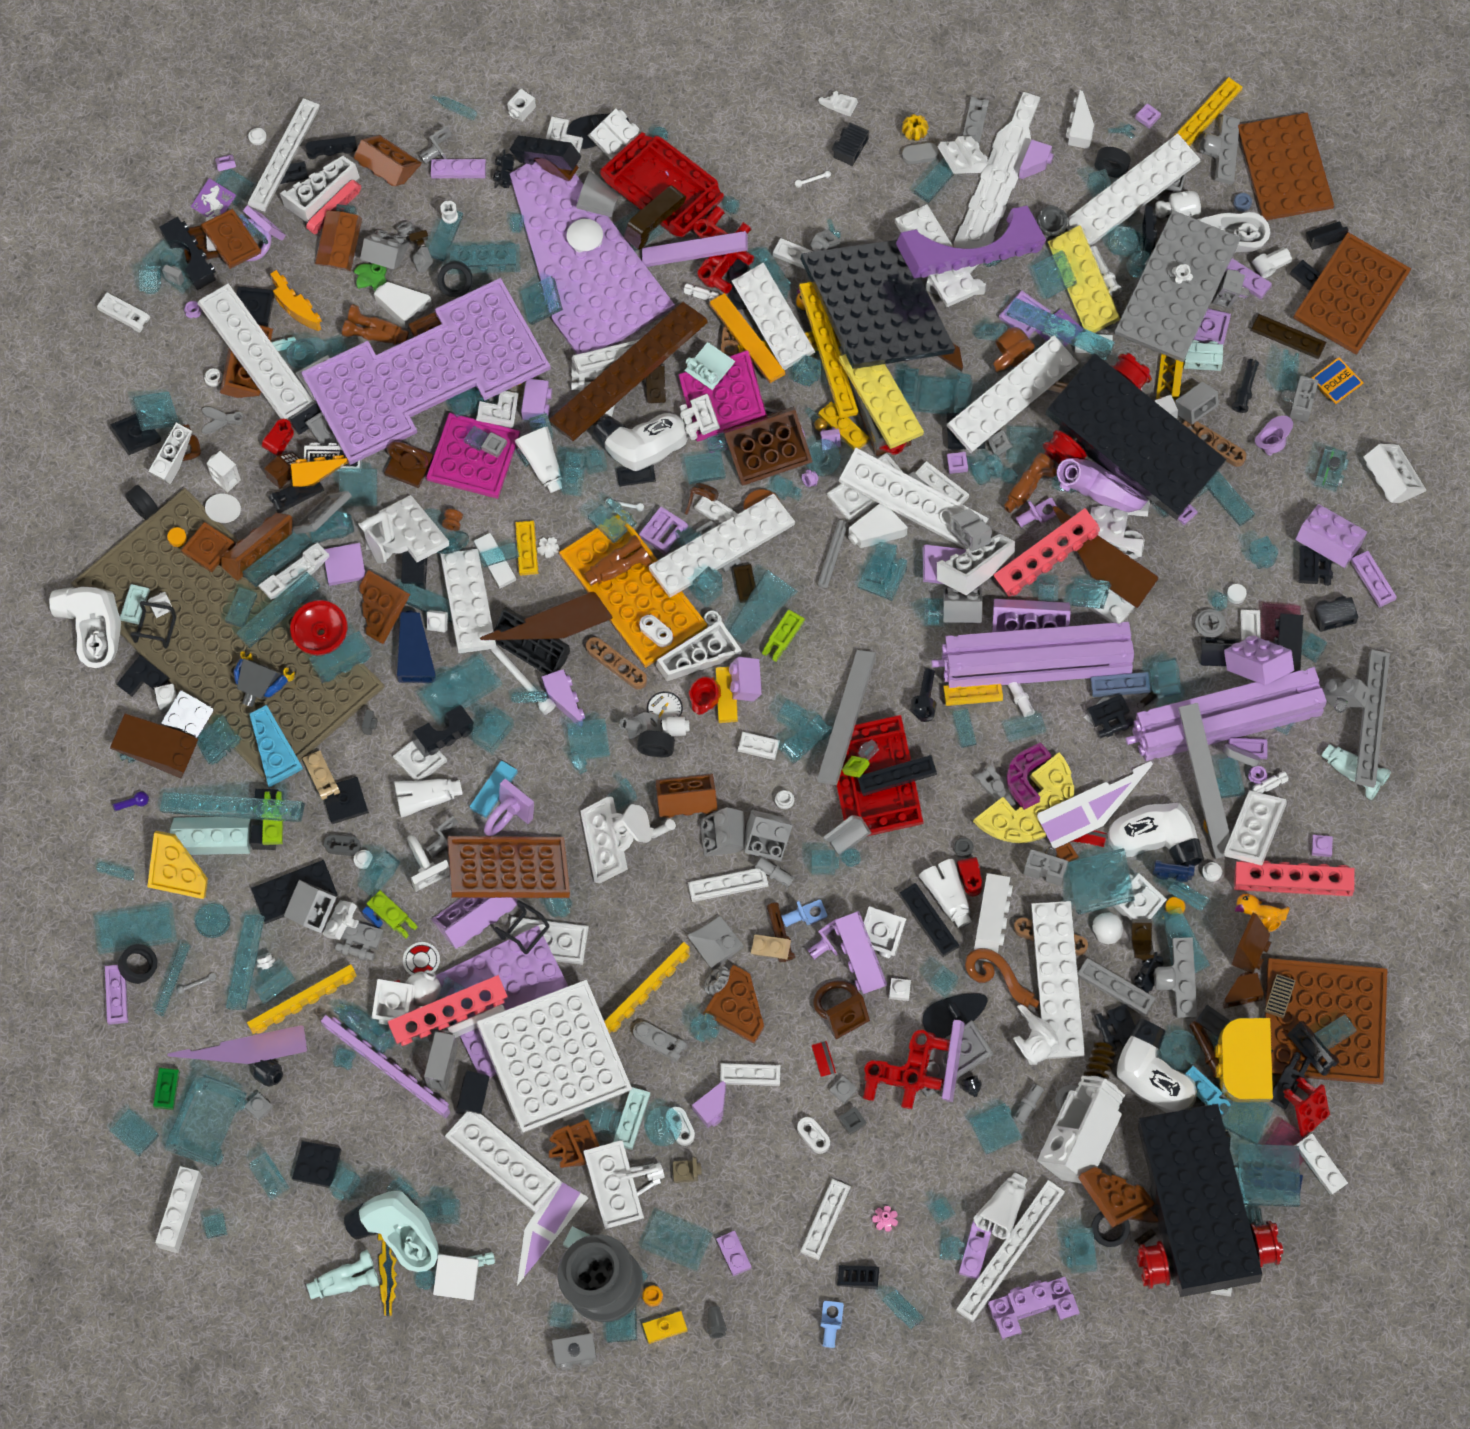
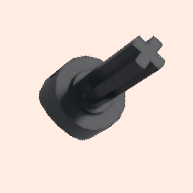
M925 668L920 695L913 697L910 705V711L921 722L933 720L937 704L931 698L935 670H930L929 668Z

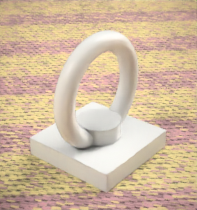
M412 834L408 836V843L420 866L419 874L411 877L415 892L450 875L447 860L437 865L434 862L429 863L417 838Z

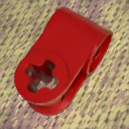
M287 419L278 420L264 438L262 448L276 456L281 455L294 436L290 421Z
M977 857L957 861L966 894L972 897L978 896L982 891V879Z

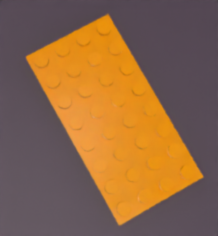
M619 513L560 551L559 555L588 593L595 592L613 617L609 621L646 668L708 626L682 591L669 598L650 572L649 566L645 567L641 563L633 565L627 572L605 582L601 580V584L596 583L592 586L589 584L584 573L591 570V566H594L610 554L612 550L626 545L629 538L633 535H636L640 540L652 564L658 561L624 515ZM632 552V553L626 555L624 558H628L629 556H631V555L634 554L635 552ZM653 615L672 631V643L667 647H660L643 634L640 630V620L642 617ZM647 622L646 625L650 626L652 622ZM664 633L660 634V637L666 636Z

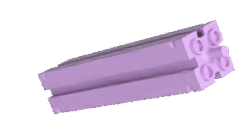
M1129 622L958 635L957 637L946 636L945 644H942V659L932 660V668L944 667V681L948 682L949 688L993 684L1009 685L1012 682L1021 684L1085 679L1094 676L1132 674L1134 650Z
M1315 667L1306 671L1301 670L1287 674L1267 685L1255 682L1150 709L1148 712L1137 713L1136 720H1134L1133 736L1126 737L1125 739L1127 745L1140 742V745H1138L1139 753L1141 756H1144L1145 761H1149L1154 758L1188 751L1178 707L1198 703L1207 743L1211 745L1226 741L1229 738H1238L1307 720L1311 717L1322 716L1323 708L1327 701L1322 688H1320Z

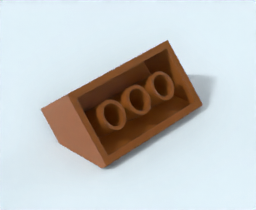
M259 325L271 342L273 329ZM229 348L220 393L235 398L260 396V389Z
M275 513L272 517L266 518L260 527L254 528L249 536L239 540L233 549L227 550L222 555V568L235 580L239 581L292 537V516Z

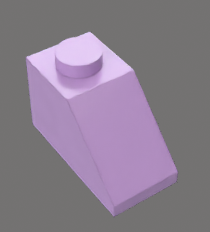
M1031 140L1020 167L1019 178L1024 179L1045 170L1047 164H1051L1054 154L1051 153L1052 146Z
M724 1081L692 1105V1110L707 1128L711 1125L714 1127L722 1121L721 1117H723L726 1083Z

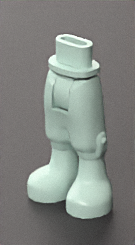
M1329 744L1322 757L1327 759V763L1331 764L1339 773L1355 782L1358 756L1341 749L1339 746L1335 748ZM1378 768L1375 787L1364 786L1366 789L1365 795L1369 800H1373L1380 786L1385 784L1391 774L1390 770Z
M362 1251L359 1261L353 1264L341 1265L321 1275L318 1279L315 1278L314 1282L306 1284L310 1298L314 1299L320 1296L322 1299L325 1296L352 1292L363 1285L379 1286V1279L369 1251ZM367 1271L363 1275H360L358 1277H352V1275H354L355 1273Z

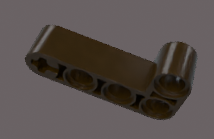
M669 186L630 219L626 227L624 239L638 250L642 249L649 239L650 232L684 204L686 196L674 186Z

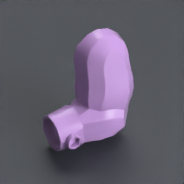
M1072 458L1062 461L1058 466L1057 477L1061 482L1059 486L1066 491L1072 488L1084 496L1092 497L1093 500L1104 506L1113 507L1128 513L1141 510L1148 502V499L1142 493L1097 463Z

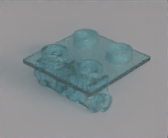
M476 386L448 399L456 417L476 413L480 401L487 403V400L484 401Z
M222 715L197 738L199 739L197 744L207 763L214 765L215 763L218 764L224 756H227L226 751L231 752V748L234 749L239 745V741L242 739L238 734H234L227 719Z
M605 718L567 723L572 762L610 757Z
M1005 1103L969 1119L986 1155L1022 1139L1010 1114L1011 1110Z

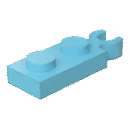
M1192 1066L1186 1074L1195 1081L1196 1096L1206 1105L1218 1104L1220 1109L1221 1104H1226L1230 1108L1231 1104L1229 1101L1220 1099L1223 1093L1198 1069Z

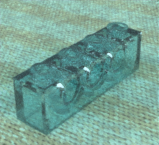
M472 244L470 246L453 245L446 247V263L460 261L468 266L472 274L521 272L519 244ZM459 269L448 271V274H464Z

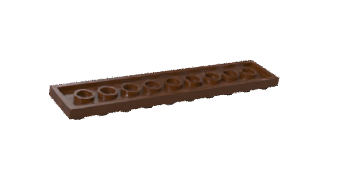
M685 302L679 304L548 420L550 424L571 441L576 440L708 323L706 317Z

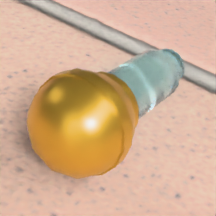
M811 408L806 410L808 416L814 422L817 431L821 432L822 429L827 428V422L819 418L814 410H811Z

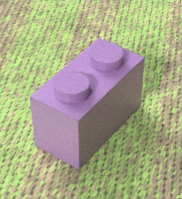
M535 379L526 381L521 411L523 420L545 422V416H549L550 405L547 404L548 399L552 398V388H549V381Z
M737 657L729 667V673L732 677L730 690L733 693V699L755 701L762 695L759 659Z

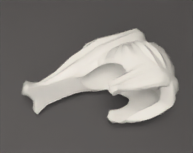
M1020 1004L1017 1008L1021 1011V1015L1029 1022L1028 1025L1032 1030L1026 1041L1020 1036L1013 1039L1027 1058L1029 1065H1037L1038 1062L1048 1058L1051 1048L1057 1045L1059 1040L1048 1022L1033 1015L1024 1005Z

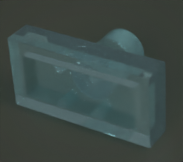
M286 966L275 975L269 969H265L260 974L264 983L257 987L255 992L263 1004H265L296 980Z

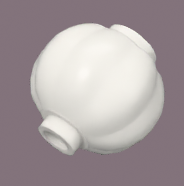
M432 971L417 972L406 981V984L415 985L413 1005H417V1007L433 1003L441 997V984Z

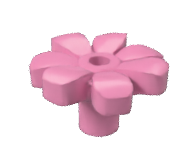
M885 1206L884 1210L877 1208L875 1211L877 1215L873 1216L872 1221L877 1223L876 1228L878 1230H882L884 1227L886 1232H890L892 1229L891 1225L896 1227L898 1221L894 1219L898 1214L896 1211L890 1212L891 1208L889 1206Z

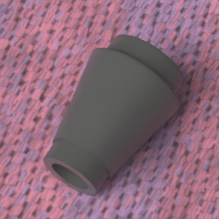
M712 1306L708 1308L707 1333L710 1338L724 1337L727 1327L720 1307Z

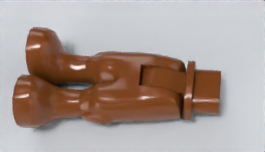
M355 304L350 306L348 320H345L342 328V336L345 337L362 336L366 340L393 343L395 345L407 341L409 331L403 330L401 326L398 327L387 320L362 315L359 306ZM355 324L364 325V326H367L368 328H362V327H359V326H357V325H355Z
M1038 453L1030 468L1022 474L1020 480L1008 494V501L1004 504V508L1008 513H1011L1015 508L1018 509L1031 497L1037 488L1038 481L1044 475L1050 478H1054L1057 475V470L1053 467L1054 462L1048 456Z
M633 535L629 538L626 545L612 550L610 554L594 566H591V570L584 573L592 586L596 583L601 584V580L605 582L627 572L635 564L641 563L643 566L648 567L652 562L638 537ZM632 552H635L634 554H632V555L629 556L628 558H624L626 555H628V554H630V553H632Z

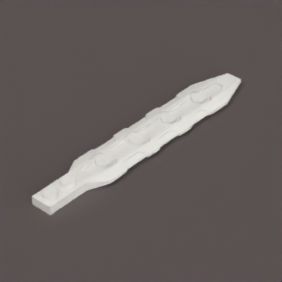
M1023 92L1012 121L997 133L988 164L981 173V180L975 195L970 200L965 220L954 240V248L974 249L993 243L995 231L1000 219L1003 218L1007 208V201L1012 189L1015 188L1020 167L1031 142L1029 127L1040 102V97ZM978 265L966 268L971 273Z

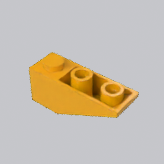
M344 455L333 456V460H325V457L314 458V462H307V459L295 460L296 463L291 464L293 486H313L349 463L348 459L344 458Z

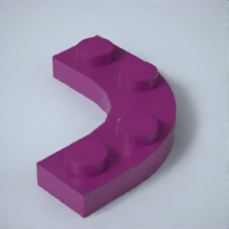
M1041 742L1019 753L1011 761L1007 773L1008 789L1023 810L1040 802V796L1029 784L1027 776L1031 770L1051 759V754Z

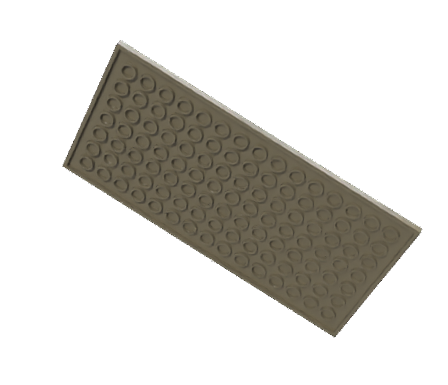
M184 488L71 584L74 588H102L113 592L119 616L121 615L131 584L149 588L150 592L146 602L160 593H166L177 616L167 649L164 648L162 641L139 637L138 642L134 643L131 633L137 632L139 624L121 621L120 635L142 657L170 678L168 683L174 684L177 692L181 689L214 708L207 723L267 783L250 713L267 705L300 762L303 757L307 756L385 688V685L343 643L335 651L326 655L316 656L301 651L291 637L290 625L293 616L303 604L290 591L277 598L270 599L259 588V584L273 574L261 562L237 581L222 568V561L211 573L184 555L181 551L182 548L204 522L233 540L235 543L234 547L238 542L221 523L209 518L205 507ZM179 527L185 531L187 541L183 546L174 547L170 545L167 535L172 528ZM145 605L146 615L140 633L163 637L166 641L173 618L171 611L156 618L151 606ZM320 630L318 634L322 635L324 630ZM245 651V657L252 653L254 662L279 671L281 675H283L284 668H289L287 675L295 672V678L292 681H288L281 690L267 699L256 697L255 703L251 707L242 703L246 693L237 689L234 669L241 659L240 653Z

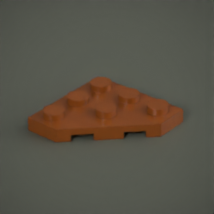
M368 570L359 586L360 593L363 594L364 603H362V608L367 622V627L365 628L366 635L384 644L410 594Z
M732 965L729 970L730 975L727 984L721 991L715 993L703 1012V1016L755 1044L764 1029V1023L751 975L741 968Z
M1093 1167L1078 1176L1112 1228L1155 1205L1144 1187L1137 1184L1132 1186L1126 1183L1125 1179L1113 1174L1111 1176L1106 1175L1097 1167Z

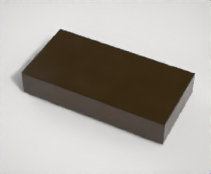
M752 565L733 567L739 602L745 603L758 600Z

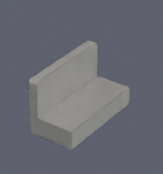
M852 815L825 835L823 839L832 843L838 855H843L868 836L871 831L862 817Z

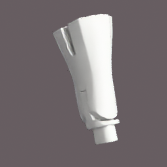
M543 427L516 439L515 443L532 466L539 480L544 484V487L547 486L550 493L564 488L561 483V472L548 427Z
M451 779L394 781L401 818L425 808L454 799V796L462 795L460 780L452 782Z
M947 859L939 863L938 869L936 866H932L919 874L920 879L933 894L943 911L952 922L955 921L958 928L972 922L969 916L968 902L954 859Z
M1013 1173L1011 1178H1007L990 1200L974 1216L973 1219L976 1226L989 1232L994 1223L992 1234L1002 1240L1009 1238L1024 1197L1027 1179L1017 1173Z

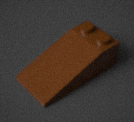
M124 714L110 749L175 777L182 778L199 739L181 731Z

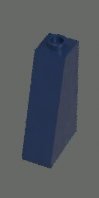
M411 610L401 612L397 666L398 682L437 683L420 613Z

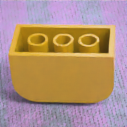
M1239 1018L1231 1021L1221 1031L1218 1044L1215 1046V1057L1219 1058V1064L1216 1066V1078L1220 1080L1221 1091L1228 1099L1234 1102H1269L1273 1099L1270 1018Z

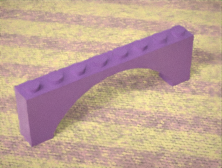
M1028 206L1011 209L1007 217V231L1002 237L984 247L962 249L946 246L925 237L917 229L901 232L896 245L913 277L924 278L950 270L956 271L964 267H974L982 263L988 264L996 260H1006L1014 256L1020 257L1028 253H1037L1041 251L1046 238Z

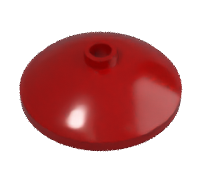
M323 600L312 601L303 605L293 616L290 625L291 637L295 645L301 651L316 656L326 655L335 651L345 640L348 630L347 619L343 611L337 605ZM320 630H324L322 635L318 634Z

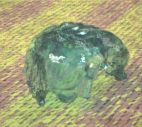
M1118 226L1111 231L1108 238V246L1114 255L1134 256L1141 250L1140 245L1144 239L1134 227Z

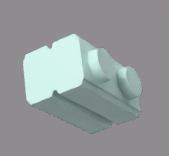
M1193 340L1184 359V369L1221 371L1223 344H1218L1215 341L1200 343L1197 340Z

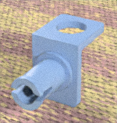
M819 899L805 906H802L800 901H797V910L782 915L785 926L788 927L801 920L810 925L827 918L828 915L822 901ZM815 906L821 909V913L817 917L810 915L811 908Z
M823 1302L820 1325L825 1328L823 1347L835 1348L837 1329H841L844 1306L842 1302ZM835 1306L838 1308L839 1313L837 1317L831 1318L827 1315L828 1307Z

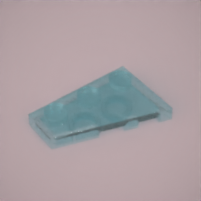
M1183 913L1164 922L1171 966L1173 965L1172 938L1193 937L1195 973L1210 966Z

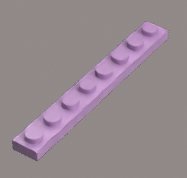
M326 1015L323 1017L321 1023L326 1029L442 1117L447 1118L450 1110L448 1108L449 1104L442 1098L437 1100L432 1096L434 1093L426 1086L420 1087L417 1084L418 1081L410 1074L408 1076L404 1075L401 1067L395 1063L391 1065L386 1061L387 1057L379 1051L375 1053L371 1050L372 1046L368 1042L358 1040L356 1038L357 1035L351 1029L347 1028L345 1030L342 1028V1023L335 1017L331 1019Z

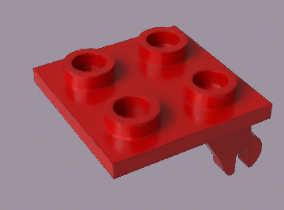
M1299 1077L1296 1080L1299 1082L1297 1085L1309 1097L1304 1101L1293 1094L1290 1089H1285L1283 1093H1285L1284 1097L1295 1106L1300 1135L1304 1138L1321 1122L1326 1120L1330 1112L1325 1086L1321 1084L1315 1088L1307 1083L1304 1078Z

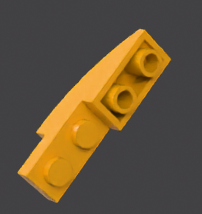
M277 270L270 273L272 282L277 288L273 290L274 297L286 313L311 329L321 330L320 322L322 320L317 312L313 313L311 310L313 307L308 298L304 299L301 294L297 296L292 288L289 289L284 275L280 276Z

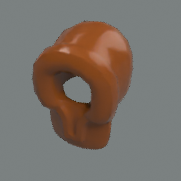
M1010 327L996 336L995 343L1003 355L994 362L995 372L998 373L1010 366L1017 367L1034 352L1035 346L1022 329Z

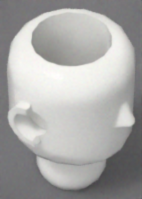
M1195 191L1172 193L1169 196V202L1158 201L1155 203L1156 216L1164 218L1166 215H1171L1174 210L1197 219L1201 214V203L1198 193Z

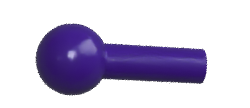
M140 791L133 798L112 804L114 811L134 805L142 807L148 803L149 797L147 793Z

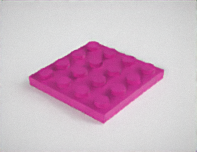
M748 350L730 356L735 363L713 390L687 372L679 374L687 408L692 407L691 400L708 394L720 426L719 429L705 435L701 433L700 429L697 430L698 438L696 440L698 442L722 434L725 429L767 416ZM692 416V422H697L696 416Z
M449 413L426 477L427 481L498 499L517 446L515 440L520 437V431ZM490 432L507 440V445L498 458L483 451L481 448Z

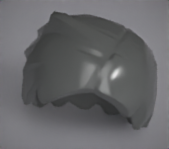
M1049 205L1041 210L1036 222L1041 231L1047 236H1058L1067 228L1068 216L1062 209Z

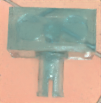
M494 707L491 712L488 711L485 714L483 723L473 730V743L493 755L514 727L513 718Z

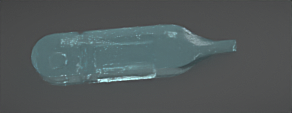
M432 97L444 108L470 120H474L477 116V112L474 109L466 107L450 98Z

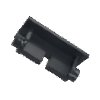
M503 149L495 159L497 169L493 175V181H495L494 188H497L498 185H502L503 188H509L512 183L511 172L506 170H513L514 157L510 153L505 155V149Z
M305 161L291 163L280 184L309 179Z
M1154 952V958L1142 960L1143 966L1134 978V985L1142 988L1148 994L1155 985L1154 977L1151 974H1154L1157 967L1164 965V959L1161 956H1157L1158 952Z

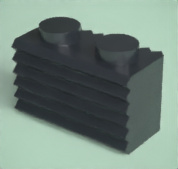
M850 122L847 127L842 129L841 138L839 141H835L832 150L834 151L835 159L853 166L869 140V130Z
M1341 596L1332 602L1327 600L1320 601L1315 605L1313 611L1320 632L1356 624L1358 620V614L1352 597L1346 598V596Z

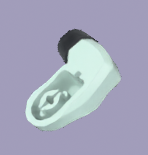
M390 1191L375 1196L345 1214V1228L352 1238L359 1240L376 1235L377 1233L381 1234L386 1244L393 1250L400 1264L407 1270L423 1272L428 1271L435 1265L439 1248L425 1214L402 1191Z

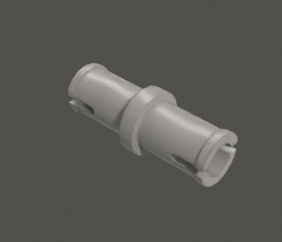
M762 856L755 865L756 868L769 875L770 879L774 878L787 888L794 879L793 876L781 870L779 865H773Z
M1036 1084L1032 1085L1027 1096L1022 1098V1104L1013 1117L1014 1120L1025 1124L1027 1117L1032 1110H1035V1104L1042 1092H1044L1042 1087Z

